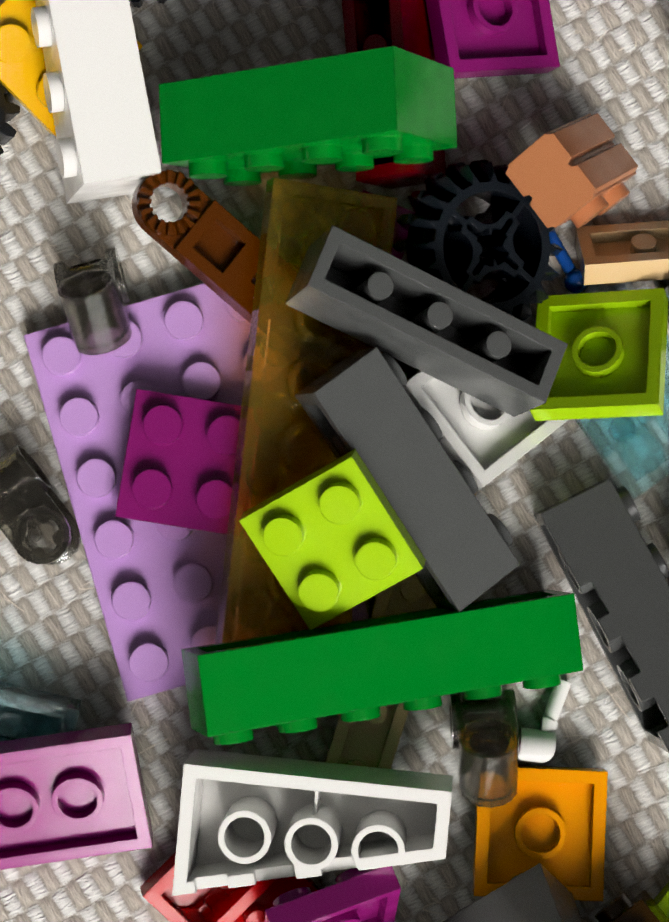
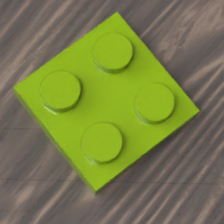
M664 288L548 295V299L542 303H537L535 328L568 345L546 403L530 410L535 421L661 416L664 414L668 298Z
M356 449L243 512L239 519L240 524L310 630L419 572L424 568L426 561Z

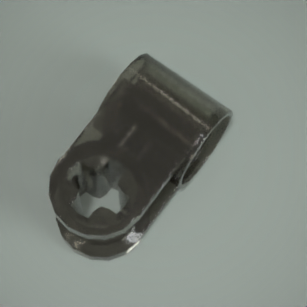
M115 247L105 249L103 257L69 266L64 261L53 263L58 288L57 292L78 352L85 355H98L116 350L124 345L131 338L132 334L128 309L130 295L117 249Z
M16 444L0 457V529L17 553L26 561L34 564H62L70 560L79 549L81 535L77 521L54 492L50 481L27 451L19 444ZM41 523L58 526L59 530L52 536L54 543L57 545L54 549L37 546L36 542L43 536L39 528Z
M503 689L500 696L479 700L464 699L460 693L449 694L452 749L456 751L459 787L462 796L470 803L480 807L492 808L503 806L512 801L518 790L519 736L514 689Z

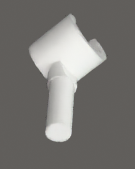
M561 679V684L553 687L541 717L540 729L520 727L516 745V760L518 762L540 765L549 761L554 756L557 721L571 683Z

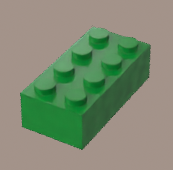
M396 46L159 84L162 163L187 168L189 178L191 179L223 178V184L226 186H253L262 183L261 174L278 172V177L281 179H306L317 176V166L335 164L336 171H367L374 169V159L393 156L394 163L421 164L434 160L433 151L457 148L454 68Z

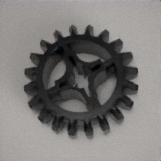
M488 160L472 161L469 165L459 162L448 165L445 168L444 174L442 172L430 174L424 179L426 191H414L407 197L416 214H402L396 220L402 228L408 231L407 239L397 240L392 247L400 253H407L408 264L464 292H467L472 283H480L483 278L495 279L499 286L488 296L480 300L521 321L532 317L530 303H542L549 298L541 281H552L559 276L548 265L549 256H556L564 250L557 244L550 243L549 232H553L556 228H547L529 205L532 197L530 195L523 197L506 175L508 169L506 164L493 167L492 162ZM471 196L483 199L490 204L485 213L476 214L475 217L462 216L456 211V208Z

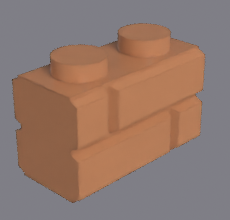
M590 113L543 134L507 165L506 175L523 197L529 195L532 197L529 205L547 228H556L571 220L579 229L597 215L601 216L630 194L624 183L636 174L635 171L638 165L621 143L614 145L612 141L615 135L598 113L592 115Z

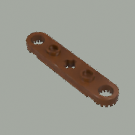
M167 169L160 174L144 179L137 186L132 197V212L138 225L314 380L354 351L373 348L286 305L285 302L297 272L216 200L209 198L194 184L191 178L188 179L180 171L175 172ZM157 187H168L179 195L182 202V213L177 221L165 222L163 219L159 220L158 216L152 213L153 207H150L152 201L150 197L154 193L153 190ZM271 276L275 281L271 292L277 297L276 302L267 300L257 304L253 299L257 288L251 280L253 277L260 280Z

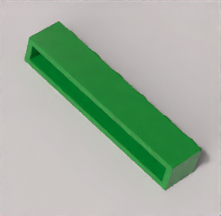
M548 589L473 601L460 612L437 607L320 626L312 630L308 628L181 649L191 729L206 737H213V743L216 745H230L254 739L253 729L277 725L279 733H298L313 730L318 727L317 718L337 714L341 715V721L344 722L371 720L380 717V707L402 703L403 710L407 711L432 709L442 705L441 696L463 692V698L467 700L493 698L502 695L501 685L522 682L525 689L554 687L561 684V674L583 671L574 593Z

